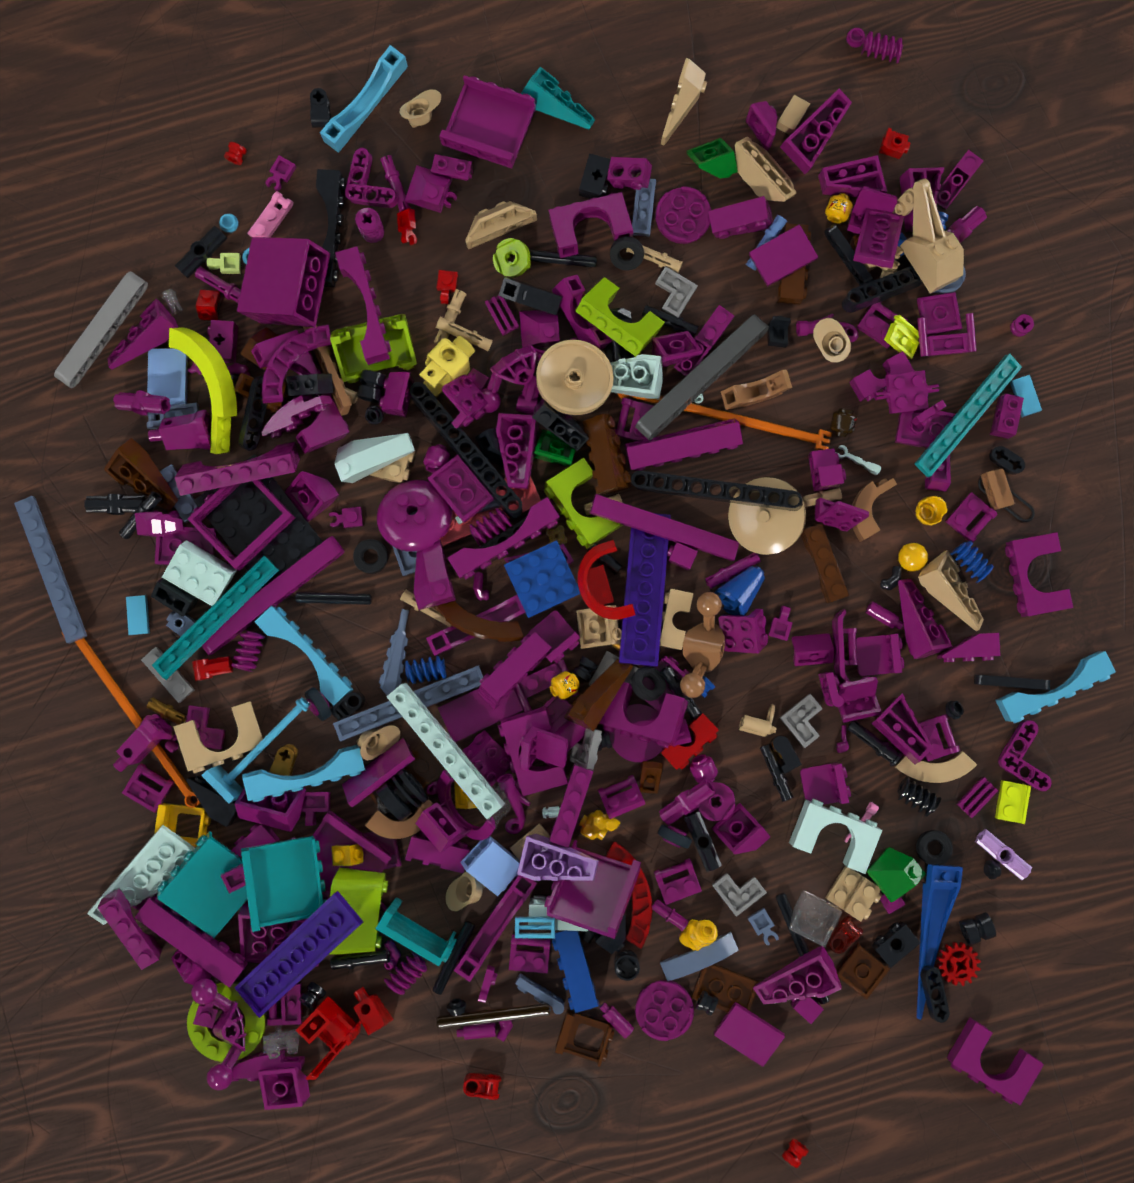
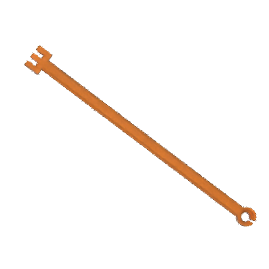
M617 393L621 399L630 397L657 404L664 397L660 395V399L657 400ZM693 403L683 410L723 421L735 418L743 426L815 443L814 449L817 450L829 449V447L823 446L822 443L830 444L831 440L824 438V436L832 437V432L821 429L818 434Z
M84 638L75 641L137 729L143 721L87 641ZM158 743L152 749L153 753L185 796L186 806L190 808L197 807V805L201 804L198 798L196 803L192 802V797L196 795Z

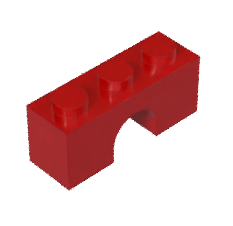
M704 713L688 724V727L694 734L691 744L687 746L676 745L675 747L669 745L668 748H663L660 752L676 770L678 768L681 770L685 768L690 762L688 759L693 754L694 756L700 754L704 749L702 746L707 741L711 743L718 736L716 734L719 731L718 728Z

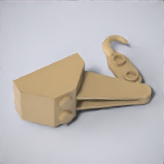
M924 178L915 182L912 188L904 192L898 199L893 213L906 216L913 210V237L905 240L900 245V248L904 250L903 252L931 294L963 276L964 249L954 233L944 231L933 198L930 182Z

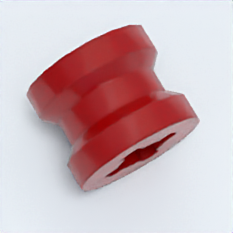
M229 142V150L225 152L224 158L236 165H241L243 162L242 157L246 155L247 150L235 142Z

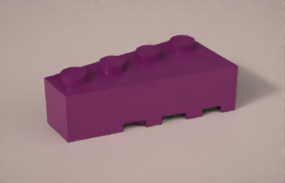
M840 88L780 146L804 174L812 168L852 103Z
M536 632L531 636L527 634L521 640L522 645L519 648L514 647L507 654L508 658L504 662L501 660L494 666L493 669L495 671L491 675L487 673L479 681L481 684L478 694L494 710L499 706V699L501 697L506 698L514 689V685L520 684L528 675L527 672L529 670L532 671L550 653L551 647Z

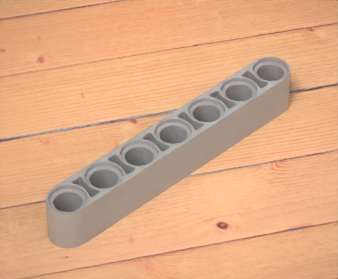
M131 271L123 277L54 373L55 378L70 388H74L80 382L147 290L148 283Z

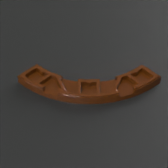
M455 601L433 606L437 612L446 618L449 624L471 636L485 640L486 638L495 639L500 642L519 641L524 637L518 621L497 622L486 620L467 612Z

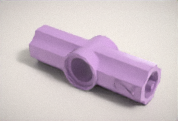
M984 829L977 835L975 842L988 852L994 860L1000 862L1020 880L1028 877L1032 867L1020 858L1013 849L1007 847L987 829ZM1006 850V857L1001 859V852Z

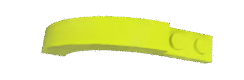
M169 328V347L183 352L193 360L204 376L209 389L212 406L210 453L230 452L231 417L237 416L236 394L229 370L216 348L202 335L187 328Z

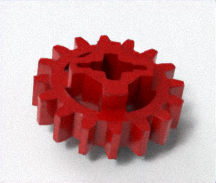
M954 941L952 942V947L946 944L947 950L940 949L943 955L936 958L941 962L936 965L937 968L942 969L940 971L941 976H945L944 980L948 983L951 981L955 986L958 982L965 986L966 980L971 984V977H978L975 971L981 970L977 966V964L981 963V960L975 958L978 953L972 951L973 948L969 945L966 946L963 942H960L958 946ZM957 961L961 963L960 966L956 965Z

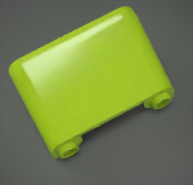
M405 314L379 319L380 323H384L387 333L384 334L385 341L389 340L392 351L388 352L390 359L370 365L367 364L360 343V341L364 340L367 322L331 332L330 340L343 382L355 383L359 381L362 370L378 371L395 366L403 368V370H409L414 368V365H417Z
M339 867L332 881L330 897L338 891L364 922L330 953L331 955L376 952L377 948L381 947L382 936H379L376 927L379 923L381 897L383 892L387 893L388 881L385 880L386 873Z

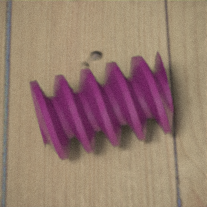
M869 31L863 43L861 56L864 51H867V57L874 52V59L879 54H881L882 60L889 56V62L896 57V63L898 64L903 50L902 38H898L895 43L894 36H891L888 40V36L885 34L880 39V33H876L873 38V32Z
M371 208L359 210L355 221L364 240L369 243L380 241L385 231L378 213Z
M495 508L496 515L489 512L490 519L482 516L483 523L476 520L477 527H474L472 524L469 525L470 532L480 547V540L483 543H487L486 536L493 539V532L500 535L499 528L506 531V524L513 527L503 510Z
M245 630L246 633L240 634L244 641H238L242 648L235 650L240 656L233 657L238 663H233L231 666L252 672L250 669L257 668L252 661H259V658L254 654L261 653V650L256 647L263 646L259 639H264L265 636Z
M413 951V958L408 955L406 956L408 963L400 962L403 967L402 969L397 966L395 967L397 974L389 973L391 980L384 978L386 985L397 994L404 995L405 989H409L411 983L414 984L417 981L416 977L420 978L422 972L428 970L423 958Z

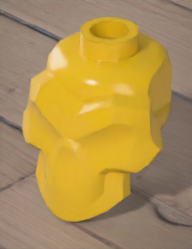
M596 810L588 816L584 815L579 825L582 826L581 834L590 840L596 838L602 840L608 830L614 831L621 822L615 818L609 819L607 814Z
M692 919L680 933L679 940L684 946L699 951L702 947L709 946L716 940L718 930L716 925L710 920L697 921Z

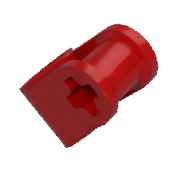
M469 1073L464 1078L463 1091L470 1097L497 1100L500 1096L498 1088L502 1078L495 1074ZM470 1081H474L477 1083V1086L470 1088L467 1084Z

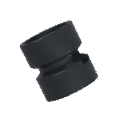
M362 370L360 378L362 385L358 386L356 397L365 401L380 403L383 394L380 389L384 387L386 376L379 372Z
M986 912L976 915L974 920L967 918L959 922L962 935L969 946L981 942V938L986 941L996 937L994 924Z
M628 949L617 952L613 961L616 975L621 980H633L640 971L637 955Z

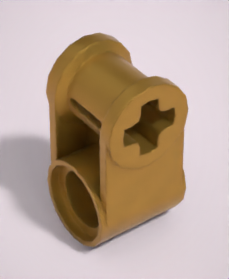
M287 744L278 749L269 772L277 775L291 776L298 756L296 746ZM287 750H288V754L291 755V756L288 757V758L286 757L287 754L284 753V752L287 751Z

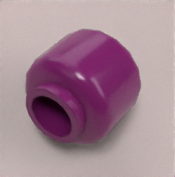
M437 444L428 448L423 463L429 472L434 473L450 461L451 455L444 445Z
M701 754L692 759L690 771L695 781L700 783L707 779L712 783L718 774L713 758Z

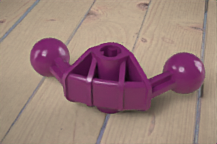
M527 345L526 347L516 349L504 358L502 357L499 362L491 366L492 375L488 387L481 391L485 395V400L489 403L483 411L492 413L499 408L501 398L498 390L502 379L519 385L528 384L533 377L536 361H540L546 351L535 349L532 345Z
M204 978L198 980L193 985L191 996L200 1005L212 1003L223 1010L213 1025V1033L219 1039L232 1045L222 1063L212 1066L207 1073L208 1085L212 1089L219 1091L226 1089L233 1080L232 1068L242 1051H246V1032L242 1020L243 1015H241L237 1006L238 1003L218 993L215 982Z

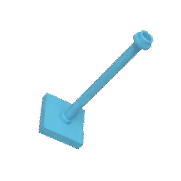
M301 697L295 701L297 705L229 774L219 765L206 770L201 775L228 803L237 800L243 791V788L234 779L302 710L305 712L308 710L310 704Z

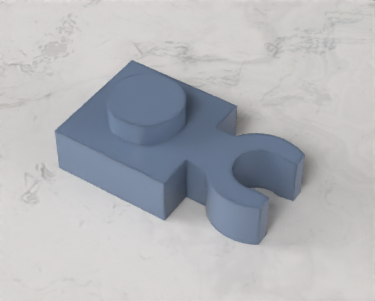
M764 907L747 917L756 934L760 935L763 933V941L766 945H770L768 942L770 935L779 940L776 932L770 930L775 925Z

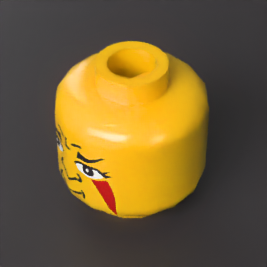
M840 193L830 198L825 210L827 219L830 222L841 224V222L847 221L853 208L849 196Z
M564 671L551 679V686L549 688L554 697L557 696L559 699L565 700L578 692L580 684L574 673Z

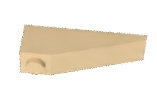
M688 58L685 60L680 75L677 94L674 95L661 145L667 143L699 99L700 93L705 92L707 81H704L706 73Z
M946 550L923 567L918 576L920 584L926 588L928 593L971 628L978 631L984 619L975 600L968 596V585L966 581L962 583L957 573L960 572L957 563L948 550Z

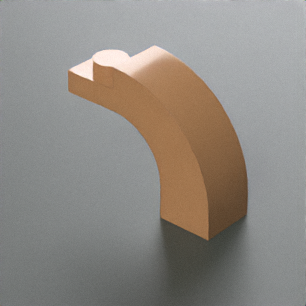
M781 370L755 382L733 385L721 391L726 410L736 409L783 394L782 392L791 389L792 385L788 371Z
M885 478L876 483V485L872 481L864 486L856 495L852 506L869 512L868 518L853 527V531L860 542L880 531L872 515V505L880 494L897 485L894 478L889 481Z
M429 799L425 803L422 802L421 807L417 808L403 822L393 820L377 809L365 826L375 834L389 839H401L412 836L420 831V828L415 823L421 813L429 808L433 802Z

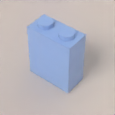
M489 836L487 839L480 840L460 863L466 872L498 896L517 877L520 861Z

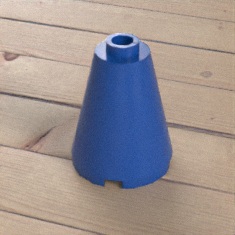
M750 566L714 592L720 597L724 605L723 609L728 614L746 615L765 580L764 571L757 566Z

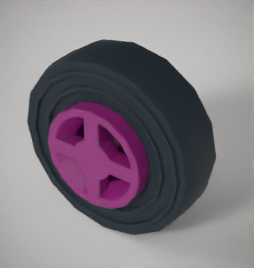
M312 687L304 693L306 701L310 704L309 709L320 720L324 721L332 715L328 701L316 688Z
M661 824L658 830V834L663 837L664 841L678 848L688 849L692 843V839L687 836V833L674 826Z

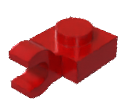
M408 208L397 213L398 232L402 233L401 242L403 244L409 242L410 245H414L417 243L416 235L412 231L416 228L415 210Z
M439 270L437 290L441 291V304H449L450 292H455L457 288L458 272Z

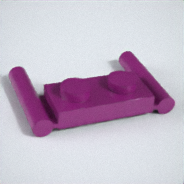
M973 313L966 314L967 333L929 337L926 334L925 317L917 318L921 357L977 351Z
M564 660L525 677L520 684L514 685L515 693L524 712L532 710L527 700L528 697L549 688L553 677L564 671L569 672ZM578 691L576 694L572 695V696L575 697V696L579 695V694H580L579 691Z

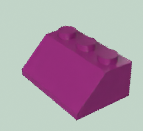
M303 787L302 790L296 792L288 790L284 791V794L281 796L272 797V795L264 797L265 799L262 801L253 802V800L248 801L244 788L234 804L240 819L291 832L300 818L306 789Z

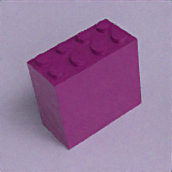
M252 237L237 312L260 324L316 327L331 253L309 239Z

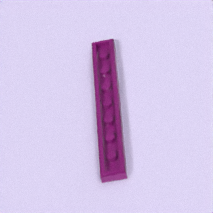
M597 494L594 496L589 513L730 561L735 560L739 546L737 541Z

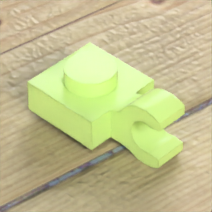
M220 253V259L207 258V267H209V270L220 269L222 274H241L240 253Z

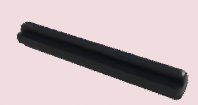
M529 249L530 261L596 267L597 263L596 256L576 254L560 258L559 252Z
M297 592L295 600L298 603L370 605L372 596L370 594Z
M469 921L465 922L452 953L432 989L436 994L441 995L475 928V925Z

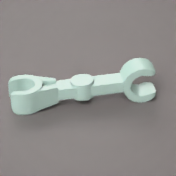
M844 445L838 447L844 451V455L837 453L839 459L846 457L855 464L864 466L866 470L874 475L880 472L881 466L865 462L862 458L848 453V449Z

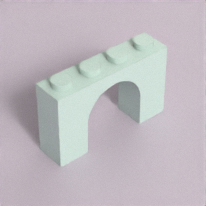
M812 799V802L805 800L789 843L793 847L811 854L820 831L831 823H842L848 827L851 834V841L843 864L850 869L866 874L882 830L877 827L878 823L869 819L863 822L859 820L858 815L848 812V815L843 814L841 809L834 806L827 808L823 806V802Z

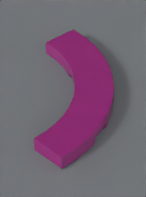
M329 325L309 328L303 333L292 336L275 351L267 364L263 377V403L283 402L282 386L286 373L292 364L303 354L318 347L331 345Z

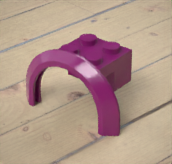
M447 770L442 772L437 782V794L441 805L436 802L425 809L415 823L440 853L465 836L474 840L487 839L496 828L493 817L486 820L483 826L478 827L471 825L460 816L451 798V784L454 779Z

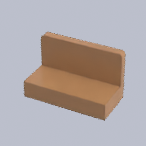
M1004 469L993 470L980 475L992 509L998 510L1014 505Z

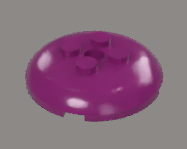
M409 480L394 486L383 497L377 511V525L384 539L397 549L411 552L421 551L435 545L436 541L446 535L453 518L451 507L433 485L425 480ZM417 511L416 514L410 515L411 512Z

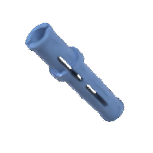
M776 215L773 223L765 230V235L756 248L778 237L787 220ZM750 257L745 265L756 271L757 268Z

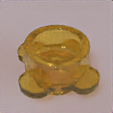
M563 526L546 531V535L550 539L549 544L556 540L558 544H565L567 542Z

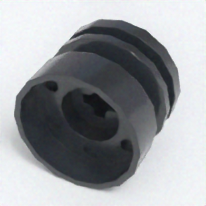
M405 769L398 772L401 778L397 775L392 777L395 786L385 782L376 790L387 809L402 822L413 813L409 805L410 803L419 808L421 807L419 800L423 803L428 801V796L420 782Z

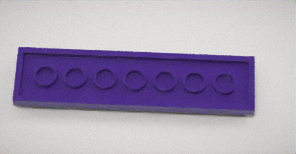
M657 514L669 519L671 517V515L668 514ZM631 528L624 606L633 604L635 615L622 620L619 663L658 667L669 540Z
M337 891L235 987L236 991L260 1018L364 921Z

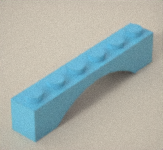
M390 45L379 58L370 78L357 97L343 111L332 117L321 130L320 134L323 141L338 153L408 67L406 58L402 53Z
M269 607L255 623L267 636L288 640L306 653L317 671L320 692L334 706L354 690L351 687V681L344 676L342 678L338 674L339 669L332 662L329 664L324 659L326 655L319 648L315 649L311 645L313 641L306 634L302 635L298 631L300 627L293 620L290 622L285 617L287 615L281 607Z
M1098 651L1081 659L1071 677L1054 690L1034 695L1011 692L995 701L1005 721L1017 723L1024 719L1023 716L1029 713L1034 715L1042 711L1041 708L1046 705L1050 707L1059 703L1058 699L1063 697L1066 699L1076 695L1075 691L1079 689L1086 690L1093 687V683L1098 680L1103 682L1110 679V675L1116 671L1106 651Z
M353 745L339 749L323 766L305 774L283 776L261 769L242 774V779L248 801L258 802L264 800V797L272 795V797L281 796L284 794V791L292 790V792L302 790L303 786L311 785L314 787L323 784V781L326 780L338 781L345 775L356 776L361 774V771H364L365 768L360 754V747Z

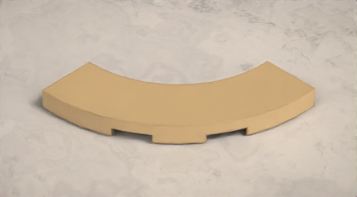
M961 751L955 757L941 763L920 761L916 765L904 755L894 767L913 779L929 783H941L966 775L977 764Z

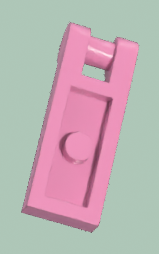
M276 191L247 234L250 237L271 238L292 208L294 202L289 198L285 199L283 194ZM278 204L282 205L280 210L276 208Z

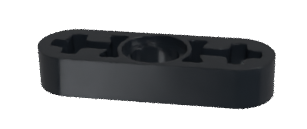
M924 966L920 977L929 1015L933 1020L944 1023L948 1020L950 1012L941 973L933 966ZM938 989V996L932 999L931 994L933 990Z

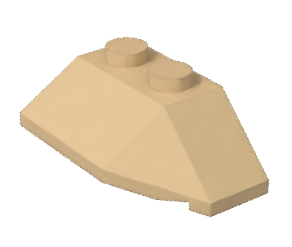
M748 136L736 142L735 153L738 173L757 196H765L766 200L785 202L795 196L796 190L790 177L763 147L752 142Z
M512 201L500 202L495 208L490 210H481L475 216L466 237L467 248L471 249L537 221L536 211Z

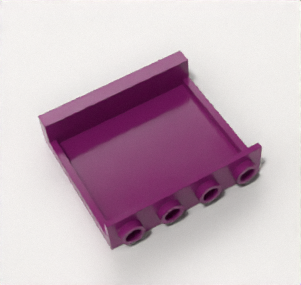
M464 75V86L446 131L442 130L440 133L441 144L512 169L536 109L535 98L528 94L516 93L510 88L498 87L492 82L480 81L474 76L468 77Z
M332 811L327 812L322 823L312 835L315 841L319 840L320 853H317V860L322 861L323 872H320L319 875L320 880H324L325 892H322L323 900L330 898L332 881L339 867L382 873L394 856ZM359 844L363 847V863L353 866H333L331 846Z
M574 840L571 848L599 860L595 878L593 881H554L551 888L553 890L552 895L547 896L544 907H547V916L615 939L640 873L641 862L633 860L632 865L578 848L577 841Z

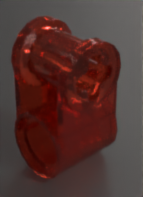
M846 916L827 936L826 945L833 952L841 954L862 935L863 929L858 928L851 921L850 916ZM840 939V945L837 948H833V941Z

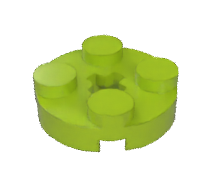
M508 238L497 245L496 248L498 249L493 255V264L500 274L515 278L530 268V251L524 242ZM511 253L515 255L513 262L508 261Z

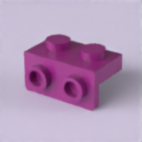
M435 154L431 173L467 181L469 178L472 179L473 166L471 161Z

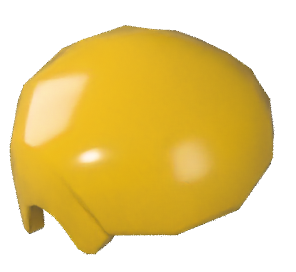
M937 496L921 499L915 509L917 519L922 524L929 526L941 522L942 517L947 513L946 502Z
M909 543L904 545L899 551L898 561L901 567L907 571H918L925 567L928 561V553L922 545Z

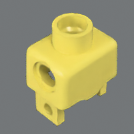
M458 336L453 342L443 338L428 353L425 362L426 368L419 375L425 380L423 384L426 385L436 398L441 394L442 387L445 384L469 373V358L475 352L473 346L461 336ZM433 371V373L430 376H428V372Z

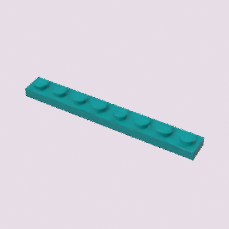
M1011 354L1003 357L914 463L926 477L933 475L1022 368Z
M263 556L152 664L153 668L163 679L167 680L279 571L277 567L266 556Z

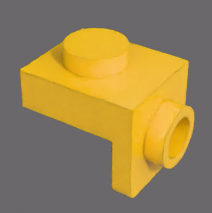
M359 844L331 846L333 866H353L364 861L363 847Z

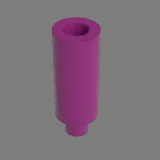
M873 601L865 611L866 614L890 628L896 627L900 630L904 625L903 622L899 621V616Z
M604 1002L599 1007L604 1012L602 1016L624 1039L633 1032L634 1027L612 1005L608 1006Z
M495 1022L466 1025L463 1029H457V1037H464L465 1040L496 1037Z

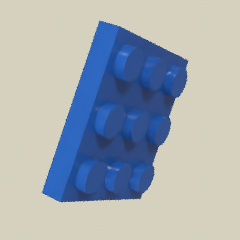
M557 540L504 564L528 618L580 595L579 587Z

